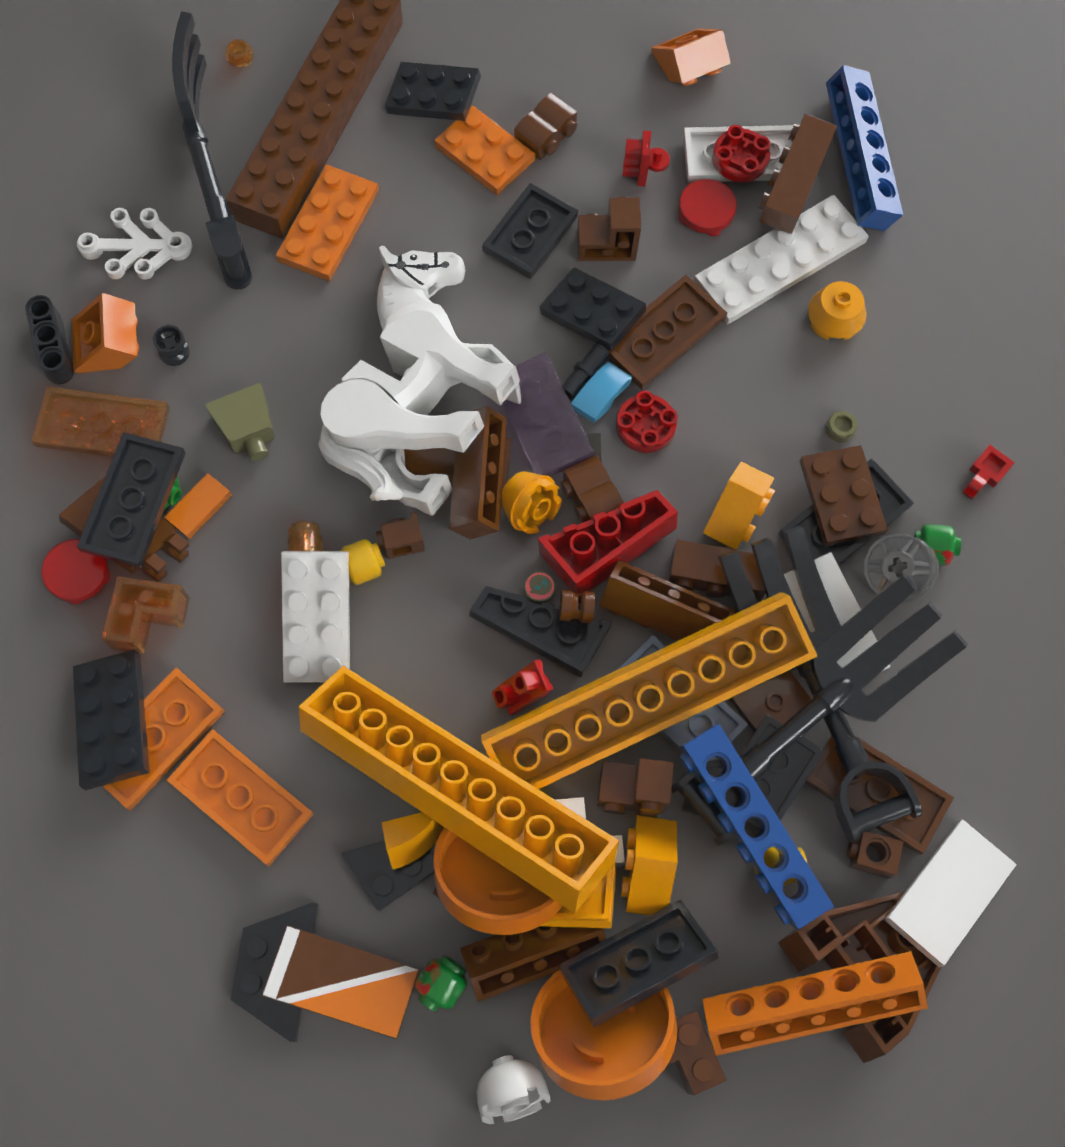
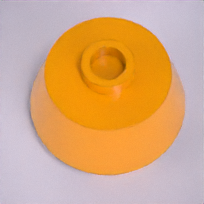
M837 281L815 293L808 305V316L813 331L826 340H829L830 337L847 340L858 333L864 326L867 317L864 297L859 288L849 282Z
M526 471L519 472L510 478L504 486L501 494V508L514 529L524 531L527 534L540 532L538 526L547 518L552 521L559 511L562 498L558 496V489L560 487L549 476Z

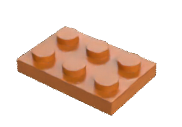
M473 105L470 107L466 121L456 120L434 140L435 147L496 195H499L535 161V153Z

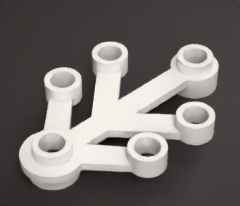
M116 208L110 215L113 224L117 228H122L132 239L98 238L95 234L83 233L77 241V248L80 254L88 260L99 258L103 251H129L122 258L109 259L105 263V270L112 279L123 277L125 271L132 265H134L139 278L144 280L150 279L154 272L168 260H184L190 255L192 250L190 237L183 232H171L160 221L156 210L152 208L142 210L140 219L144 227L153 229L161 239H150L131 221L126 209ZM125 216L122 220H117L118 217ZM150 216L154 217L152 220H146ZM150 251L158 252L150 260L141 259ZM113 267H119L118 270L111 271ZM143 267H149L146 271H140Z

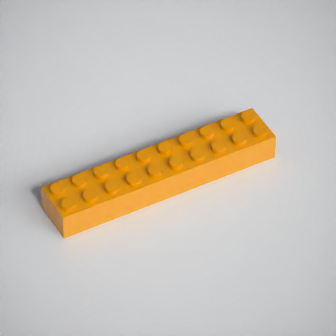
M780 592L481 734V741L491 760L535 788L540 789L817 657V654L790 595Z
M342 666L298 707L300 731L574 914L615 863L619 840L345 666Z

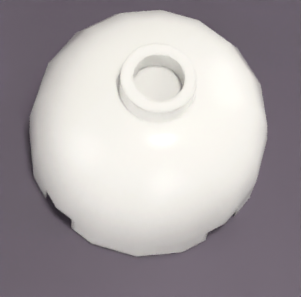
M511 1055L497 1058L492 1062L493 1067L483 1074L478 1082L476 1091L482 1122L487 1124H494L493 1117L503 1116L504 1123L526 1117L542 1109L541 1100L544 1099L547 1103L551 1101L547 1084L541 1071L534 1064L525 1060H514Z

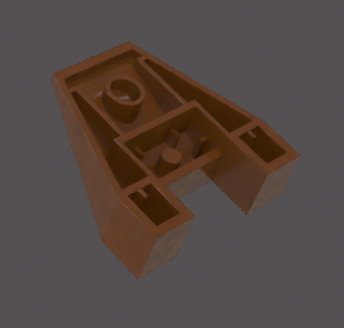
M906 891L827 911L802 928L794 929L778 942L798 972L820 961L823 957L831 968L835 969L911 951L924 984L926 998L941 967L939 968L884 920ZM920 1010L852 1025L845 1029L842 1034L862 1062L866 1063L886 1055L908 1036Z

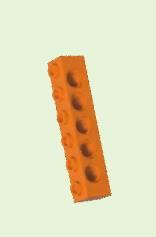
M911 951L702 999L708 1031L716 1056L928 1009L924 984Z

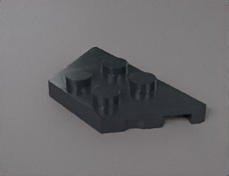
M317 903L307 904L243 928L231 1000L289 1042H297L302 1008L262 996L286 925L314 934L319 907Z

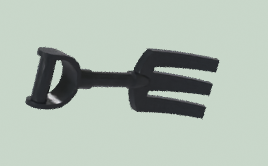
M181 11L173 43L172 72L175 93L183 117L182 128L210 217V221L206 222L213 250L218 258L227 286L239 290L246 288L251 283L252 273L234 215H231L227 200L223 197L207 147L209 141L206 132L199 121L200 90L207 64L204 55L198 54L201 47L199 37L196 34H192L195 26L191 13Z
M797 526L783 531L793 569L815 632H810L796 604L779 564L771 539L764 538L751 543V547L766 597L770 598L780 592L790 595L815 649L840 628L841 624L820 578L804 528ZM732 550L719 555L718 559L736 610L740 612L757 604V599L747 578L738 551ZM811 660L788 671L798 670L800 677L805 679L814 698L815 692L820 688L813 674ZM837 709L833 714H827L823 719L836 744L834 749L846 772V776L836 789L834 807L839 823L851 843L860 841V834L907 815H910L912 818L922 816L919 799L903 772L890 764L877 761L870 762L859 737L854 736L844 713ZM865 775L883 778L899 794L896 797L853 814L849 810L846 798L850 782L856 777Z
M906 574L898 578L815 648L817 657L811 659V665L815 680L820 689L815 692L814 698L758 747L756 745L753 746L741 757L755 781L773 766V761L827 714H833L839 709L855 719L876 722L919 684L967 647L968 643L955 630L889 678L869 695L866 696L862 689L941 619L942 614L929 602L843 668L837 663L858 641L916 590L917 586ZM720 760L707 761L706 769L713 767L723 769V764ZM687 771L672 784L671 792L679 791L716 835L714 842L717 846H720L729 840L734 833L730 832L728 834L720 824L717 815L721 812L714 801L709 804L698 788L700 784L694 778L697 775L694 771L690 774Z

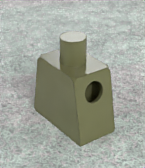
M261 383L205 404L214 424L235 454L248 451L252 461H259L268 456L269 453L264 443L272 441L275 438L267 399Z

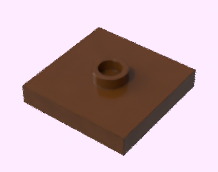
M790 671L779 674L729 698L754 732H756L767 714L784 724L812 700Z

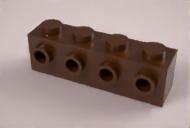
M804 114L801 124L794 123L788 140L793 141L791 147L785 145L778 161L783 166L781 170L775 168L768 184L773 189L771 193L765 192L758 209L763 210L759 222L789 234L793 233L837 128L836 125L808 114Z
M488 406L473 410L479 411L484 427L464 453L455 451L449 529L470 540L499 532L507 418Z
M620 560L609 578L599 606L608 609L614 614L622 615L638 622L643 627L661 632L673 640H681L738 612Z
M539 926L519 934L494 935L460 948L474 993L479 1002L560 971L559 964L606 940L603 928Z

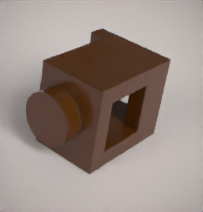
M417 512L410 513L411 519H391L387 524L380 525V531L375 532L379 550L386 549L388 559L425 551Z

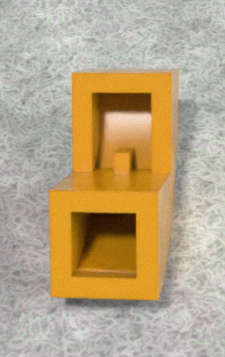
M423 812L381 822L386 850L392 869L408 865L423 856L437 842L445 827Z

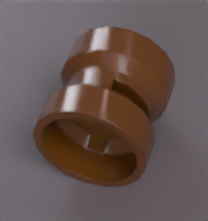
M562 589L559 603V621L569 622L572 619H579L581 623L592 624L595 592L584 591L578 594L570 589Z

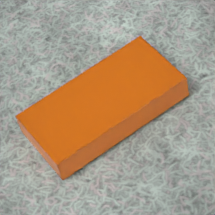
M207 473L164 518L190 540L232 496L231 491Z

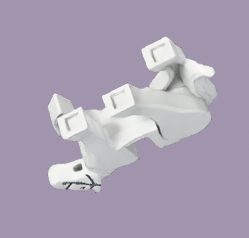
M383 245L379 247L384 270L377 294V311L383 330L380 339L393 372L402 376V379L399 381L360 360L342 378V383L337 384L327 393L321 404L320 415L324 425L318 446L322 456L329 464L358 478L371 489L372 494L370 498L372 501L399 500L405 506L415 507L433 516L452 492L449 478L445 474H412L405 467L404 449L447 448L464 453L484 427L479 411H458L448 415L429 416L428 414L451 386L461 382L477 389L500 406L505 399L520 404V379L516 366L492 344L462 343L457 338L449 318L441 305L434 304L429 300L430 297L443 287L457 285L464 280L466 270L463 260L459 255L453 252L430 253L412 250L396 256L391 254Z

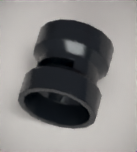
M165 325L154 333L153 344L165 364L177 366L188 359L190 354L189 346L178 327Z

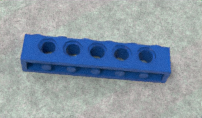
M842 65L826 82L834 123L837 126V136L858 226L885 231L903 216V211L870 73Z
M719 724L714 725L680 746L683 754L679 757L690 774L694 771L702 782V784L698 785L700 792L709 804L713 801L721 812L717 815L720 824L728 834L733 832L739 841V844L736 845L738 853L746 864L752 862L759 874L754 877L762 891L766 895L771 892L776 900L777 905L774 906V910L783 924L787 925L790 923L792 927L800 929L833 908L834 905ZM711 757L718 758L723 764V771L718 777L711 776L706 769L707 761ZM730 787H736L742 795L741 802L735 807L730 806L725 799V794ZM750 817H755L760 823V831L754 837L748 836L744 829L745 822ZM774 847L779 853V861L775 866L768 867L764 862L763 856L768 848ZM789 878H794L798 883V891L792 897H786L783 892V884Z

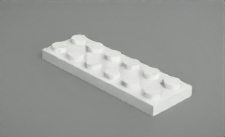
M832 195L801 213L792 234L775 228L695 275L694 282L727 312V317L724 321L728 325L863 245L869 236L861 226H858L857 221L836 196Z

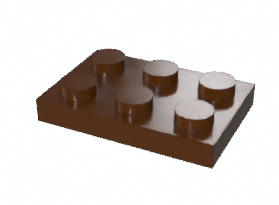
M861 445L801 457L799 462L824 546L885 535L888 528Z

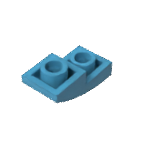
M607 362L585 384L572 401L570 408L595 423L611 409L613 400L630 386L632 376Z

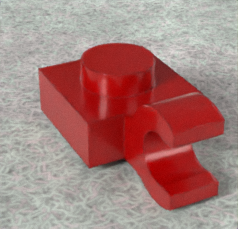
M989 444L969 470L976 476L962 493L972 500L986 483L994 488L1015 462Z

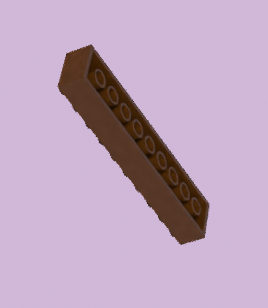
M401 0L339 1L226 197L230 213L234 215L235 221L281 239L285 238L403 24Z

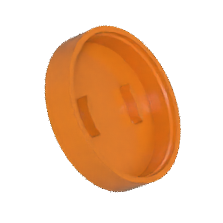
M444 828L441 832L434 850L435 886L442 904L453 917L474 930L494 935L519 934L546 923L562 908L561 904L447 828Z
M558 971L546 981L535 999L531 1013V1035L543 1069L559 1087L585 1099L614 1100L632 1095L644 1089L664 1071L675 1049L677 1021L673 1001L666 987L593 1027L562 974Z

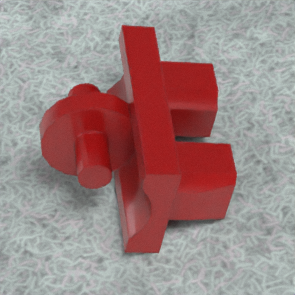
M643 131L642 139L626 138L622 177H637V186L646 187L648 169L654 172H662L669 166L670 156L666 150L659 147L649 149L652 131Z
M534 660L492 690V696L499 709L507 708L509 715H515L535 701L544 698L547 693L553 690V686L549 682V678L544 675L542 661Z

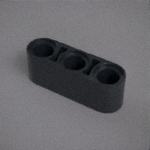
M44 295L31 297L25 305V311L37 362L49 381L57 385L65 384L72 379L74 372L62 318L50 298Z

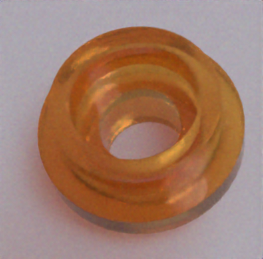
M235 39L227 45L225 56L230 65L244 67L252 62L254 53L252 47L246 41Z

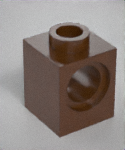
M864 832L860 834V841L855 843L849 841L846 854L847 857L851 858L849 868L886 879L892 878L898 873L904 842L872 832ZM868 845L878 850V862H873L867 857L866 848Z

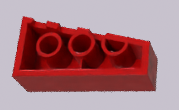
M655 490L621 504L620 508L606 514L604 511L593 516V519L579 525L574 523L563 528V531L552 536L547 534L539 537V552L563 583L574 593L581 594L584 591L592 590L609 578L619 560L628 564L677 529L678 511L659 490Z

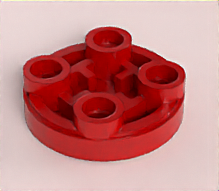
M732 125L715 142L712 153L713 164L723 177L731 181H753L763 175L768 167L771 155L770 140L766 136H761L752 130L744 129L740 125Z
M701 179L694 181L686 186L681 193L678 205L679 221L694 231L706 233L711 237L718 236L734 219L737 208L735 195L728 186L717 180Z
M640 391L621 405L616 418V431L620 440L630 449L641 453L657 452L665 448L672 441L677 427L678 415L663 398L653 395L649 391Z
M80 539L66 540L53 547L46 555L41 569L42 580L46 588L58 599L73 605L96 595L111 577L107 559L80 552L77 548Z

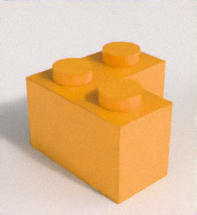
M741 462L730 477L703 533L735 550L738 549L742 541L748 543L756 528L755 525L751 524L755 514L760 517L762 516L775 492L774 489L770 488L774 477Z
M637 815L635 828H628L626 848L628 849L625 870H630L629 877H622L620 897L626 898V912L650 916L670 904L678 863L677 821Z

